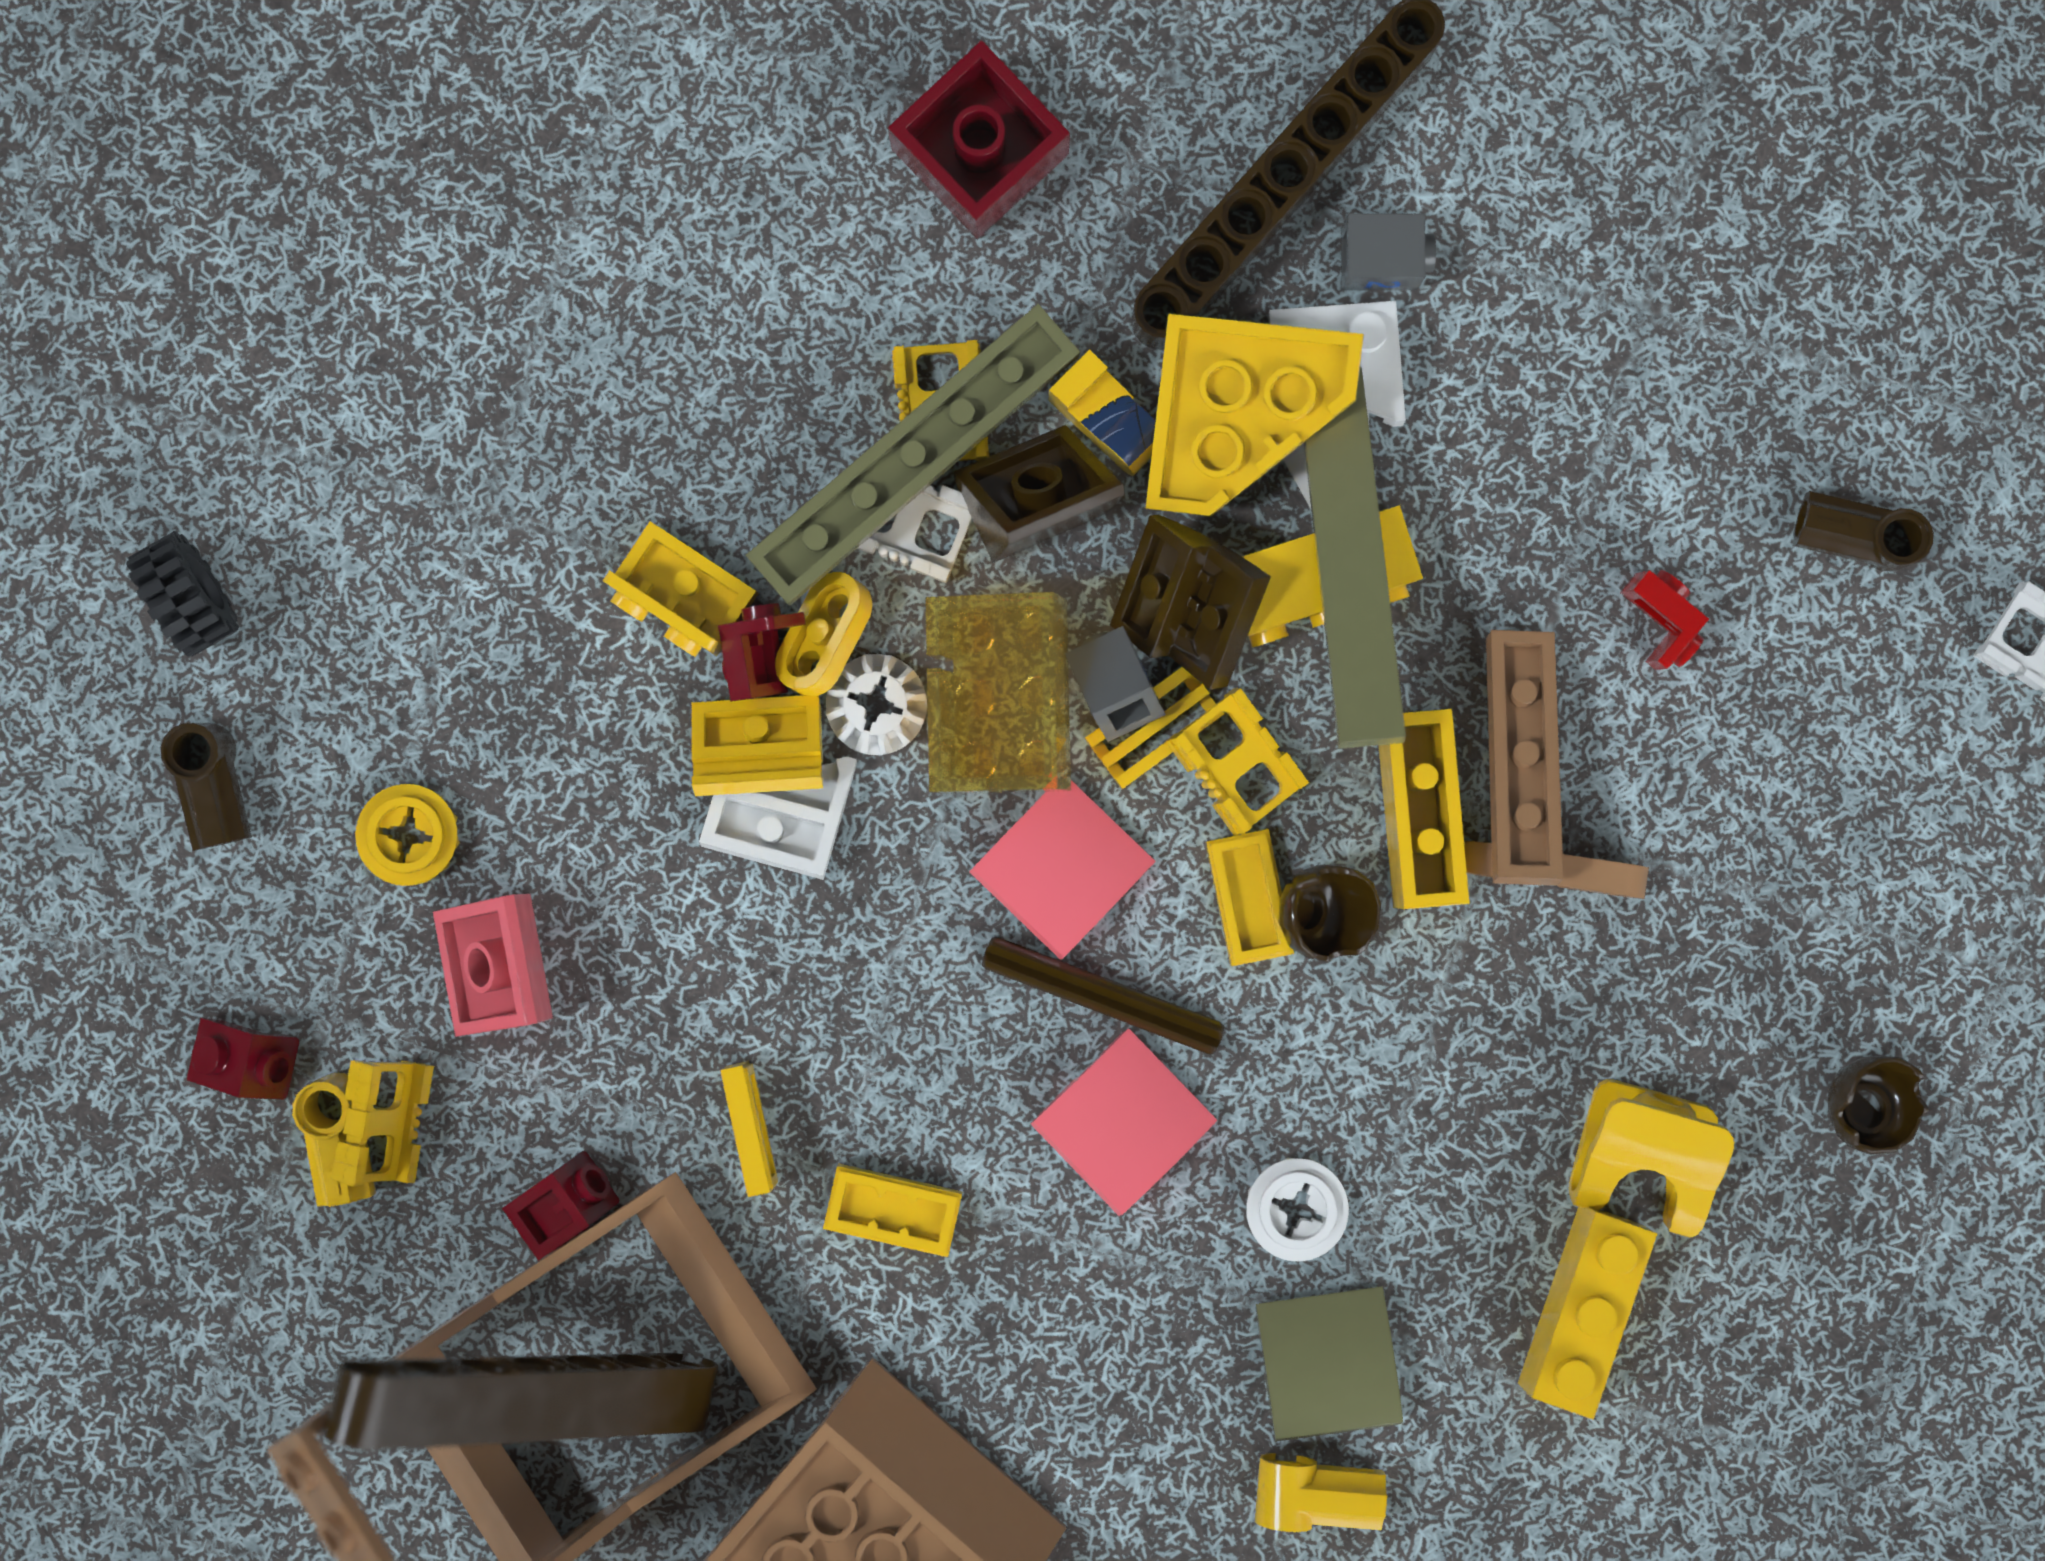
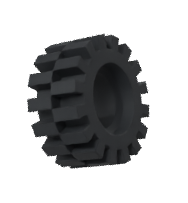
M173 531L128 557L126 564L131 571L129 576L131 582L139 588L136 592L140 600L146 602L149 607L147 612L153 621L157 620L159 622L160 631L166 638L171 637L173 646L179 651L182 650L184 655L193 657L237 632L239 629L236 623L238 619L236 613L229 607L231 603L228 597L222 592L219 581L211 573V567L208 562L200 558L198 549L193 544L190 545L188 539L183 534L179 535L178 531Z

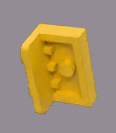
M649 521L617 571L613 573L609 570L602 580L616 590L610 602L640 622H643L650 612L670 625L663 637L695 658L702 647L718 656L722 650L718 625L740 622L743 618L741 609L750 607L759 594L756 590L651 521Z

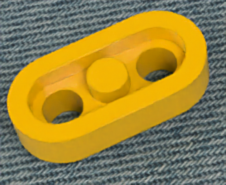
M843 572L828 573L810 588L798 613L804 612L806 625L790 627L777 652L775 669L779 680L785 686L801 695L819 696L833 687L871 616L872 597L869 590L862 583ZM848 604L842 617H840L841 608ZM819 660L818 663H817V665H816V667H815L814 670L811 672V666H812V664H813L815 661Z

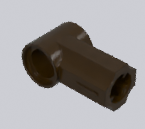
M1808 491L1799 508L1792 546L1867 563L1880 571L1894 572L1918 563L1926 557L1933 545L1934 532L1927 518L1922 513L1913 509L1900 508L1890 510ZM1888 525L1900 528L1907 536L1908 549L1903 557L1890 553L1885 547L1883 534Z
M182 723L173 727L164 736L161 744V759L165 768L175 778L193 851L252 838L234 766L236 743L229 731L215 723ZM199 734L208 741L211 754L208 762L202 768L197 767L189 756L190 743Z

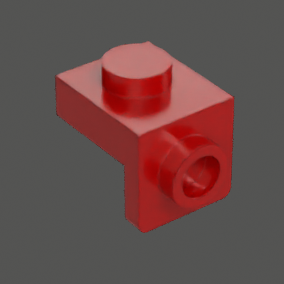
M1650 570L1635 573L1620 593L1669 632L1645 662L1655 670L1668 669L1672 664L1680 668L1702 645L1704 638L1698 632L1708 622L1709 618L1686 600L1691 594L1690 590L1670 573L1664 570H1660L1656 575Z

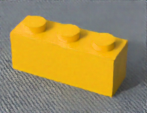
M1400 505L1379 512L1390 603L1410 597L1406 584L1423 579ZM1314 533L1242 556L1271 576L1248 634L1252 648L1289 636L1285 624L1308 616L1313 628L1324 625Z
M1452 709L1403 713L1406 732L1405 742L1379 745L1393 908L1414 909L1470 904Z
M1578 1207L1518 1380V1384L1531 1398L1594 1420L1657 1233L1637 1222L1603 1210L1598 1211L1589 1207Z

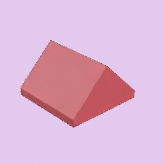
M531 894L507 895L433 912L455 1037L527 1026L553 1018Z

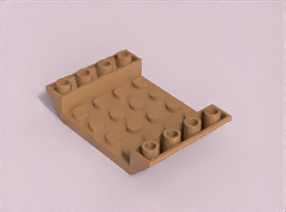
M872 1357L833 1402L823 1422L703 1561H1046L1066 1530V1525Z

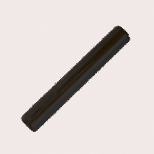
M992 937L984 953L982 966L986 970L1203 1053L1215 1054L1223 1038L1225 1026L1220 1021L1000 937Z

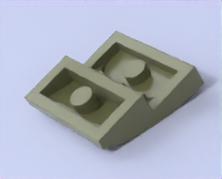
M1383 1286L1256 1304L1255 1310L1266 1372L1265 1381L1275 1442L1403 1424L1397 1369Z

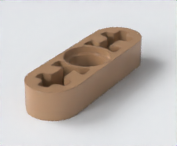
M1465 841L1467 874L1492 877V844ZM1563 854V880L1559 883L1558 887L1645 899L1649 867Z

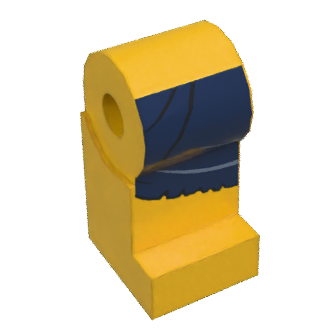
M1089 349L1049 389L1048 401L1124 472L1134 476L1152 457L1156 420L1133 400L1134 397L1107 371L1108 367Z

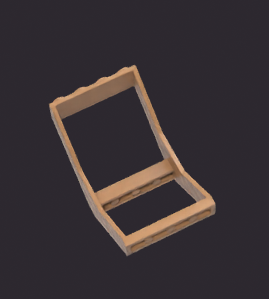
M676 1172L651 1186L390 1358H446L438 1347L440 1344L637 1214L760 1405L563 1536H560L501 1443L428 1447L427 1450L499 1561H574L634 1512L802 1402L817 1389ZM328 1403L266 1450L277 1465L284 1484L297 1496L315 1524L322 1543L338 1561H396L316 1437L325 1429L330 1403Z

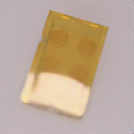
M1055 592L925 597L926 654L943 662L953 661L954 671L952 673L941 668H927L929 792L940 794L1002 793V791L1014 793L1071 791L1068 659L1065 655L1068 652L1067 600Z

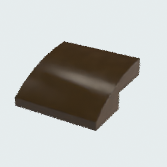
M1159 514L1150 515L1110 626L1114 629L1123 626L1132 644L1149 658L1171 657L1210 690L1227 687L1271 576L1239 554L1198 531Z

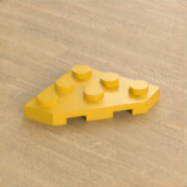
M1168 314L1145 509L1212 516L1356 402L1364 334Z

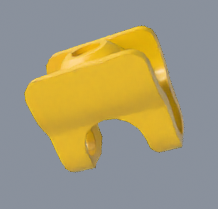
M1605 1079L1599 1082L1593 1091L1569 1180L1570 1199L1575 1206L1589 1207L1599 1211L1608 1204L1617 1183L1627 1174L1638 1170L1656 1171L1666 1178V1200L1662 1215L1664 1224L1671 1233L1689 1238L1695 1237L1704 1227L1715 1192L1729 1165L1734 1150V1138L1726 1127L1718 1124V1118L1714 1111L1704 1104L1622 1081Z

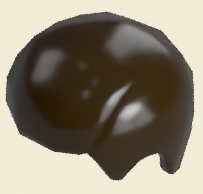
M1316 865L1295 874L1292 881L1285 885L1279 899L1278 922L1290 948L1308 959L1315 958L1318 961L1330 962L1331 959L1340 956H1358L1367 949L1379 929L1381 901L1374 882L1358 870L1338 865Z
M1899 1056L1861 1057L1839 1069L1829 1086L1827 1099L1832 1126L1842 1142H1845L1848 1147L1861 1153L1873 1155L1895 1153L1912 1141L1917 1133L1922 1117L1929 1111L1928 1105L1923 1101L1919 1090V1082L1924 1079L1921 1070ZM1859 1091H1867L1873 1094L1879 1102L1880 1112Z

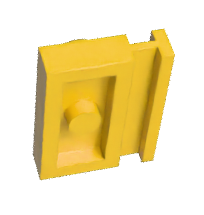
M801 695L754 698L732 702L730 700L692 702V788L695 796L823 788L822 719L819 696Z

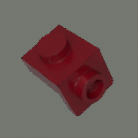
M779 603L742 608L743 621L718 625L723 654L722 670L728 683L731 702L788 692L787 686L779 680L775 669L776 655L780 648L778 630L806 625L804 612L781 615Z
M200 1018L186 1080L237 1098L283 1100L289 1092L300 1041L297 1037L290 1035L262 1033L227 1021Z

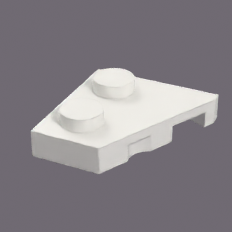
M1396 301L1269 310V324L1364 334L1360 367H1362L1367 412L1384 418L1383 423L1390 426L1404 425L1406 417Z
M843 757L836 759L835 763L822 765L823 788L713 795L699 840L701 847L824 880L851 787L857 759Z

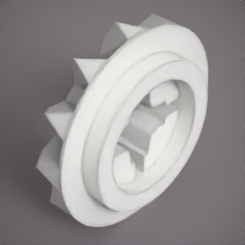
M864 654L845 665L837 682L827 691L826 716L832 730L845 745L860 753L885 755L898 751L916 737L925 721L927 698L920 678L910 666L891 655ZM882 677L887 678L884 685L886 688L885 698L890 703H893L895 708L902 709V715L893 712L890 715L880 713L876 722H872L870 731H866L865 728L868 721L865 718L867 710L863 706L858 705L856 700L850 699V694L858 696L861 694L872 695L875 687L880 685Z
M1286 1158L1283 1161L1277 1162L1272 1166L1264 1168L1248 1190L1246 1218L1250 1230L1257 1242L1266 1251L1278 1258L1288 1261H1307L1320 1257L1337 1244L1346 1229L1349 1205L1345 1189L1333 1172L1315 1160ZM1304 1183H1307L1308 1185L1305 1190L1307 1193L1306 1204L1314 1209L1316 1214L1323 1216L1322 1220L1313 1217L1310 1220L1300 1218L1296 1226H1292L1289 1235H1286L1285 1233L1288 1228L1286 1224L1287 1214L1279 1208L1278 1204L1272 1202V1199L1274 1197L1279 1200L1283 1198L1293 1200L1297 1192L1302 1191Z

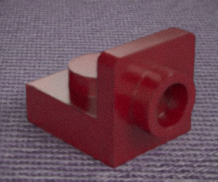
M582 1151L508 1203L502 1210L539 1261L615 1207L620 1200L610 1186V1182L603 1170L596 1166L587 1152Z

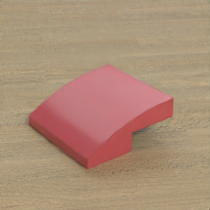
M1063 774L969 872L1045 946L1062 960L1156 861L1067 775Z
M1128 1028L1080 1076L1063 1089L1030 1124L1118 1216H1121L1216 1123L1217 1119Z

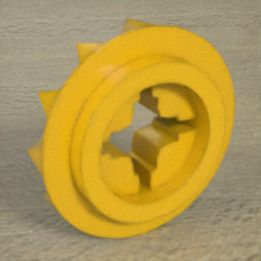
M400 784L388 787L374 795L366 803L359 815L355 832L358 853L365 866L375 876L385 882L401 886L427 883L449 867L455 849L460 844L457 836V816L444 801L442 795L428 788L414 784ZM413 807L415 828L425 831V835L433 836L432 842L424 841L423 843L412 844L410 853L406 854L405 863H403L404 852H402V842L398 839H392V835L382 833L383 828L393 829L394 826H405L407 817H411Z

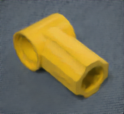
M330 1073L306 1085L297 1093L292 1104L293 1119L305 1137L317 1206L332 1207L370 1198L376 1194L375 1182H364L363 1186H351L331 1180L337 1141H346L347 1134H343L347 1108L352 1106L351 1100L344 1099L348 1074ZM320 1091H329L340 1100L342 1115L339 1120L327 1118L320 1111L318 1106ZM369 1152L365 1172H373Z
M1266 1453L1260 1456L1255 1523L1257 1525L1284 1532H1305L1311 1530L1312 1525L1382 1530L1387 1506L1386 1474L1383 1470L1317 1465V1461L1299 1455H1296V1462L1275 1460L1276 1453Z

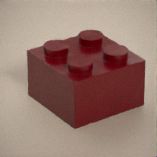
M982 40L888 127L891 150L977 240L1069 155L1070 132Z

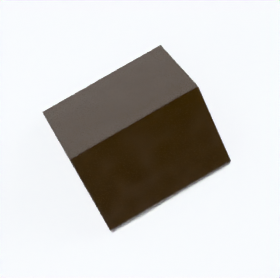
M1066 425L953 472L955 483L959 492L963 495L969 508L968 511L992 563L1106 514L1125 495L1123 484Z

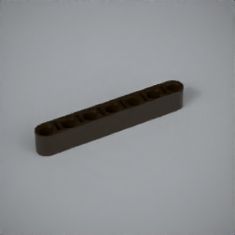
M1402 0L1396 4L1141 289L1135 299L1131 320L1133 333L1140 343L1151 349L1162 350L1165 347L1167 329H1155L1144 318V310L1152 304H1166L1175 311L1176 315L1202 317L1427 65L1441 41L1445 29L1443 12L1436 3L1431 0ZM1403 25H1414L1425 34L1427 42L1421 45H1410L1401 39L1397 28ZM1363 71L1374 72L1384 81L1385 89L1376 93L1367 92L1357 84L1355 75ZM1322 117L1332 118L1341 125L1344 135L1334 140L1324 139L1314 130L1312 122ZM1282 163L1290 164L1300 172L1303 182L1294 187L1281 186L1272 178L1270 169ZM1239 210L1250 211L1259 219L1261 229L1249 235L1240 234L1231 227L1228 216ZM1195 257H1207L1217 265L1220 275L1212 281H1197L1187 272L1186 263Z
M680 1353L342 1361L337 1366L324 1430V1439L329 1443L349 1449L393 1450L701 1432L707 1426L718 1364L706 1358H702L701 1364L683 1361V1354Z

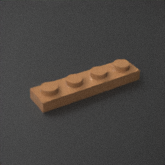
M1491 630L1486 637L1493 884L1558 886L1563 880L1555 632Z

